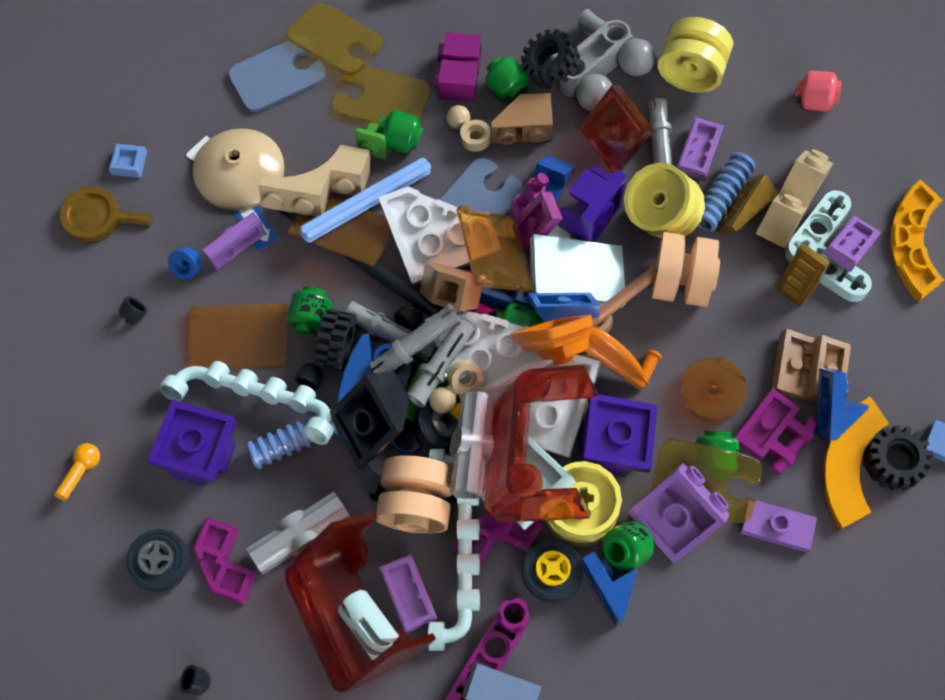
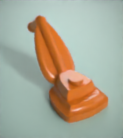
M591 314L559 318L510 333L513 344H519L525 351H536L542 360H553L555 366L574 361L573 355L584 351L639 390L649 385L648 381L658 361L662 358L659 352L649 349L646 352L647 356L642 366H640L635 357L614 337L599 328L592 327Z

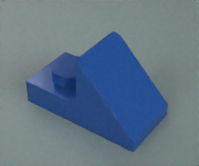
M547 155L537 163L536 176L539 173H543L548 177L549 181L545 185L544 192L551 191L558 205L576 166Z
M591 292L528 293V301L544 322L590 314L592 318H599L601 305Z
M819 368L818 426L816 427V434L829 440H837L869 408L868 405L857 401H845V397L849 392L846 372L833 368Z
M594 551L582 558L584 573L614 625L618 626L625 617L637 569L612 582L610 578L614 575L611 567L604 558L599 560Z

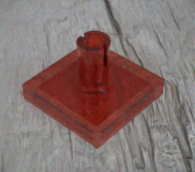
M620 85L610 86L579 128L612 174L616 169L620 172L654 131Z

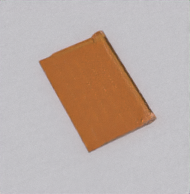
M330 196L324 213L344 201ZM366 210L310 243L374 267L393 235L385 216ZM298 214L287 234L304 240L300 235V226L316 217Z
M466 205L459 206L456 211L474 284L477 287L534 292L535 287L515 218H508L502 214L470 211Z
M287 303L191 306L189 367L200 366L209 368L213 361H220L228 368L286 366Z

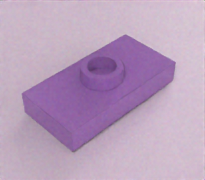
M694 117L677 168L687 176L705 181L724 125Z
M254 212L250 213L235 226L226 228L219 238L203 249L209 263L215 270H219L265 235L260 219Z
M853 216L828 246L823 255L851 272L881 232L858 217Z
M749 499L740 534L808 553L811 549L817 518Z
M411 554L379 567L405 634L428 625L429 622L438 620Z

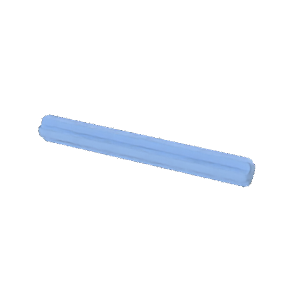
M425 158L414 161L300 226V235L307 243L316 240L380 203L378 197L405 188L430 174V163Z

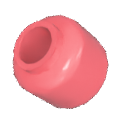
M809 70L804 80L798 79L795 98H801V106L805 110L828 112L832 109L833 105H838L842 81L837 80V75L834 72Z

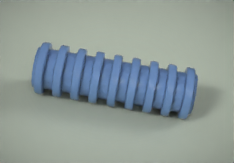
M735 152L730 156V160L726 162L725 167L722 168L720 174L712 183L711 188L706 192V196H704L705 210L702 220L698 224L699 228L706 231H714L717 228V224L721 222L722 216L727 213V209L730 208L737 194L740 193L741 187L746 184V180L750 178L751 173L756 168L754 161L748 155Z
M306 416L305 421H295L296 425H286L287 429H276L277 433L273 435L269 432L264 439L260 436L255 443H252V441L247 442L248 446L246 447L255 467L261 469L263 468L262 464L267 463L270 465L273 463L272 460L276 458L278 461L282 460L283 455L291 456V452L294 450L300 452L301 447L305 445L307 448L311 447L310 443L312 441L303 432L310 416ZM331 419L330 424L334 428L333 433H335V435H338L337 429Z

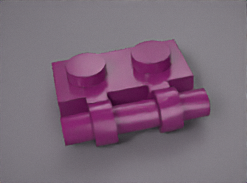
M539 173L535 178H531L524 186L525 191L522 194H518L512 200L511 208L508 210V215L512 219L517 220L511 229L523 254L530 253V238L533 234L548 236L563 219L552 192H544L545 185L549 179L543 173Z
M772 389L735 438L739 441L740 448L760 462L767 452L772 454L775 460L769 468L773 473L781 475L786 467H791L797 460L796 454L803 444H809L814 437L813 431L818 426V422L810 416L806 417L803 423L794 419L800 407L775 389ZM784 430L792 435L785 446L777 441Z

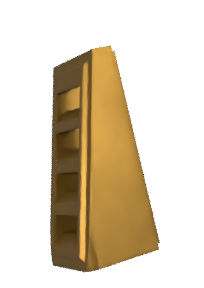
M765 174L751 177L746 182L719 224L717 231L720 234L737 232L777 196L779 192Z
M802 244L781 277L777 290L797 305H803L816 290L830 262L806 244Z

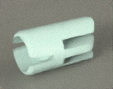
M359 590L343 600L346 609L339 605L338 613L373 661H378L389 650L399 635L365 590Z

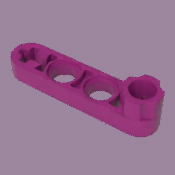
M517 597L511 601L504 600L497 615L445 700H462L463 694L457 693L460 687L465 689L467 676L471 671L473 662L500 672L502 671L528 627L530 615L526 602ZM515 610L520 611V619L522 621L514 624L509 623L505 613L513 614ZM499 626L502 630L509 631V635L515 636V638L511 641L504 633L495 631V628ZM499 639L504 642L506 651L502 657L492 658L486 653L485 647L490 640Z

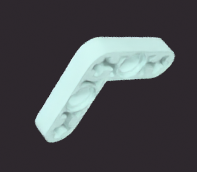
M834 190L828 192L791 238L785 251L786 258L791 262L796 254V250L802 244H806L836 268L835 274L828 275L824 273L820 283L850 302L862 301L871 289L872 281L869 275L856 266L850 272L823 255L827 249L824 245L845 219L851 207L849 196L844 192ZM836 202L840 207L830 217L827 213L831 205H834ZM815 222L821 223L826 227L827 232L822 235L816 234L811 230L810 225ZM842 272L846 273L841 282L837 281ZM855 281L861 284L856 290L850 288L851 284Z

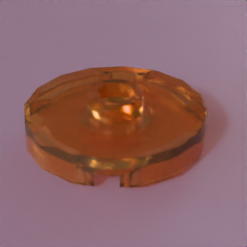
M702 358L687 368L681 380L680 395L684 406L694 416L704 421L720 422L732 418L742 408L747 397L746 379L743 372L734 363L724 358ZM713 387L717 389L718 394L712 395L707 389Z

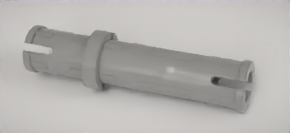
M655 98L656 106H654L653 100L648 102L650 125L647 128L648 135H650L652 141L653 164L661 162L672 165L670 145L672 125L668 122L667 100Z
M352 301L346 309V312L356 315V325L367 330L368 334L372 337L377 335L393 343L397 339L401 341L413 332L387 319L386 314L371 311L355 301ZM434 342L430 343L418 352L416 356L426 362L429 361V358L433 357L437 351L436 344Z
M447 304L444 309L401 341L395 340L392 343V348L376 360L370 362V367L372 369L376 368L373 372H390L396 370L404 363H411L414 355L462 321L461 317L456 315L457 311L452 305Z
M463 314L459 315L462 321L451 328L429 363H424L421 367V375L409 393H407L410 401L415 405L423 408L437 385H442L445 381V373L460 353L474 329L477 328L476 322L470 317Z

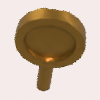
M96 186L83 187L72 192L64 200L60 208V221L66 233L75 241L86 244L98 243L108 238L117 229L119 223L150 226L152 223V215L149 213L121 211L115 197L106 189Z

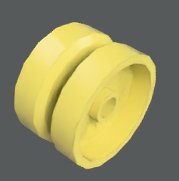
M685 17L676 20L670 26L665 46L659 57L657 68L660 75L669 84L685 91L705 93L715 90L721 84L726 64L734 44L732 37L723 26L709 19Z
M661 162L647 165L636 172L627 184L624 194L625 212L630 221L641 230L660 240L663 232L682 234L684 236L689 235L701 222L705 210L704 194L699 185L674 165Z
M586 461L570 463L562 468L573 477L576 483L544 512L545 522L554 536L569 545L576 547L593 546L602 541L606 533L615 527L622 503L620 486L612 473L598 464ZM580 502L585 503L587 507H580Z

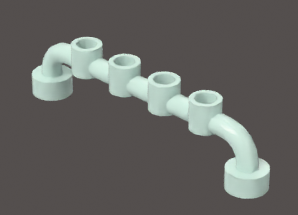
M213 361L209 368L200 366L187 367L179 371L175 376L167 375L159 385V391L166 398L180 402L189 390L186 382L192 379H200L213 388H220V386L231 388L240 396L246 397L252 394L261 397L266 403L276 405L280 402L290 405L293 410L299 413H306L307 410L316 413L318 417H311L303 430L305 436L314 443L320 445L327 444L334 432V428L330 424L332 418L330 409L324 402L315 399L316 393L310 387L300 385L295 393L286 391L287 385L277 377H270L266 385L258 383L257 375L248 369H242L237 376L229 374V368L220 361Z
M430 449L429 458L444 462L453 467L454 457L446 455L445 449ZM457 498L458 621L454 627L445 629L444 622H429L428 645L430 651H444L445 643L456 642L464 637L471 626L472 611L480 610L479 589H472V575L480 574L479 554H472V540H479L480 525L479 519H472V506H479L480 498Z

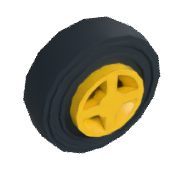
M549 539L538 542L528 550L523 559L522 578L524 585L533 596L544 602L557 603L569 599L578 591L583 582L584 565L581 556L573 546L562 540Z

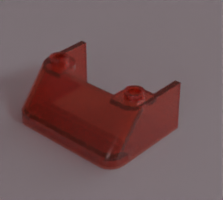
M584 365L528 369L522 372L496 400L491 431L494 446L488 462L485 507L493 519L499 522L590 519L591 512L577 488L543 489V477L540 471L534 465L526 463L531 403L597 398V390Z
M375 512L331 522L285 569L286 585L332 687L341 693L357 688L408 662L436 640L433 633L411 640L402 629L394 628L399 635L397 640L393 642L391 647L372 660L338 613L339 605L346 609L343 600L347 596L359 590L366 591L358 571L366 564L368 550L360 535L378 519Z

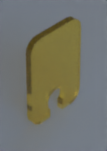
M326 3L314 4L289 27L287 32L288 39L292 44L345 75H356L366 66L364 60L348 54V50L351 47L362 46L374 57L383 48L382 36Z
M354 64L346 69L342 83L348 85L359 84L365 88V92L359 98H350L344 93L337 92L333 100V108L342 117L366 123L374 122L379 124L382 115L389 116L393 109L407 112L421 120L430 96V88L425 81Z
M676 438L667 439L661 444L651 490L683 462L687 468L694 466L701 472L705 479L703 486L711 494L718 492L726 500L729 506L726 510L729 513L727 521L744 523L752 517L756 500L732 497L727 491V483L731 479L738 477L745 479L750 484L759 485L762 466L755 457Z

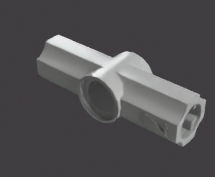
M465 392L461 395L458 427L454 430L450 441V455L454 457L450 493L461 499H479L482 497L485 465L493 451L494 439L493 435L489 433L492 398L483 392Z
M332 492L305 511L297 510L287 515L277 524V529L246 549L260 572L264 575L291 556H300L310 551L320 542V537L348 520L350 516L335 492Z

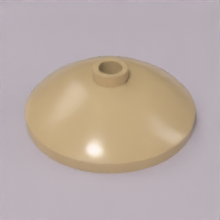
M243 128L227 130L213 136L200 148L193 163V179L201 196L210 204L230 211L247 210L261 205L259 182L262 176L284 177L285 171L283 156L277 144L270 137L259 131ZM233 157H239L237 160H230Z

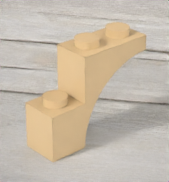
M340 145L335 154L326 163L312 171L290 177L262 176L259 182L261 207L314 217L323 214L331 192L354 196L365 189L371 172L370 150Z
M812 149L811 152L805 150L799 156L779 194L772 201L756 232L757 235L783 248L787 246L819 187L834 164L828 161L829 157L826 154Z

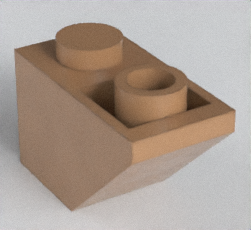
M551 93L520 94L491 122L492 143L510 145L514 142L542 143L544 141H551L553 132Z
M426 261L420 293L432 304L442 307L450 304L458 312L477 309L484 277Z

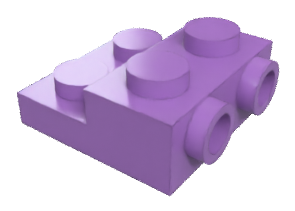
M683 462L628 510L629 515L636 522L644 525L649 530L655 544L673 564L723 526L729 517V513L726 511L729 508L726 500L718 492L711 494L703 486L705 479L701 472L694 466L687 468Z

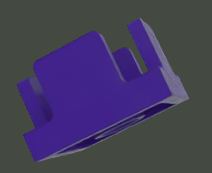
M593 166L591 170L585 169L569 190V195L578 200V203L572 211L564 207L561 208L560 213L563 219L557 225L575 236L578 240L596 242L622 206L627 175L617 169L610 175L597 166Z
M591 393L588 399L587 413L583 418L580 428L578 452H582L581 461L598 464L612 473V475L625 477L630 471L649 473L652 469L658 405Z
M171 400L147 462L151 466L167 470L176 479L203 486L204 481L214 483L217 473L226 474L234 453L236 443L232 438V434L237 420L233 416Z

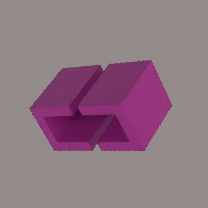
M446 32L444 44L439 43L437 60L441 62L440 69L435 68L434 87L439 88V99L475 102L478 82L476 74L479 75L482 54L481 35Z

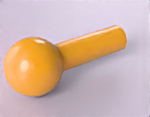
M84 443L74 450V464L54 493L58 499L66 501L84 472L98 464L100 452L95 445Z

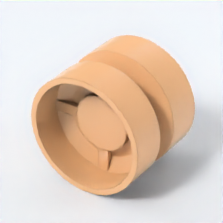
M663 232L656 263L658 272L656 280L653 282L652 299L673 302L679 285L685 286V304L707 307L712 290L715 291L719 275V240L697 237L691 253L687 254L685 253L684 235Z
M394 456L387 458L384 461L381 486L389 492L379 495L376 521L389 528L409 533H441L448 529L451 505L442 498L452 495L450 489L453 467L435 459L419 456Z

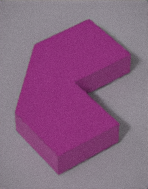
M505 510L485 517L472 518L479 519L480 525L479 540H472V554H479L481 568L498 539L526 555L541 533L544 523L536 519L524 530ZM458 538L451 548V552L458 555Z
M206 517L193 550L205 576L208 588L216 596L245 605L258 573L250 568L227 561L240 530L238 527Z

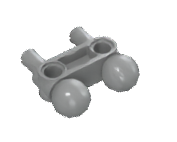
M586 9L579 16L578 25L591 35L576 47L580 53V58L578 59L580 65L579 67H573L576 73L574 76L571 74L567 76L569 78L567 83L563 80L560 81L561 86L559 89L567 97H576L583 109L590 112H600L610 105L614 96L612 83L605 76L618 65L628 75L643 76L650 72L654 66L656 55L653 46L648 41L636 38L631 34L627 23L621 20L605 22L589 9ZM558 53L551 55L544 62V65L553 61Z

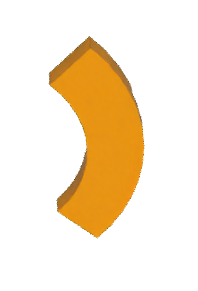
M921 179L910 188L898 206L890 233L891 254L895 268L903 284L918 303L944 281L943 277L933 266L927 249L924 246V231L929 217L943 200Z
M871 396L860 402L868 405V410L837 440H830L824 457V493L833 520L840 531L871 513L861 489V460L870 440L889 425Z

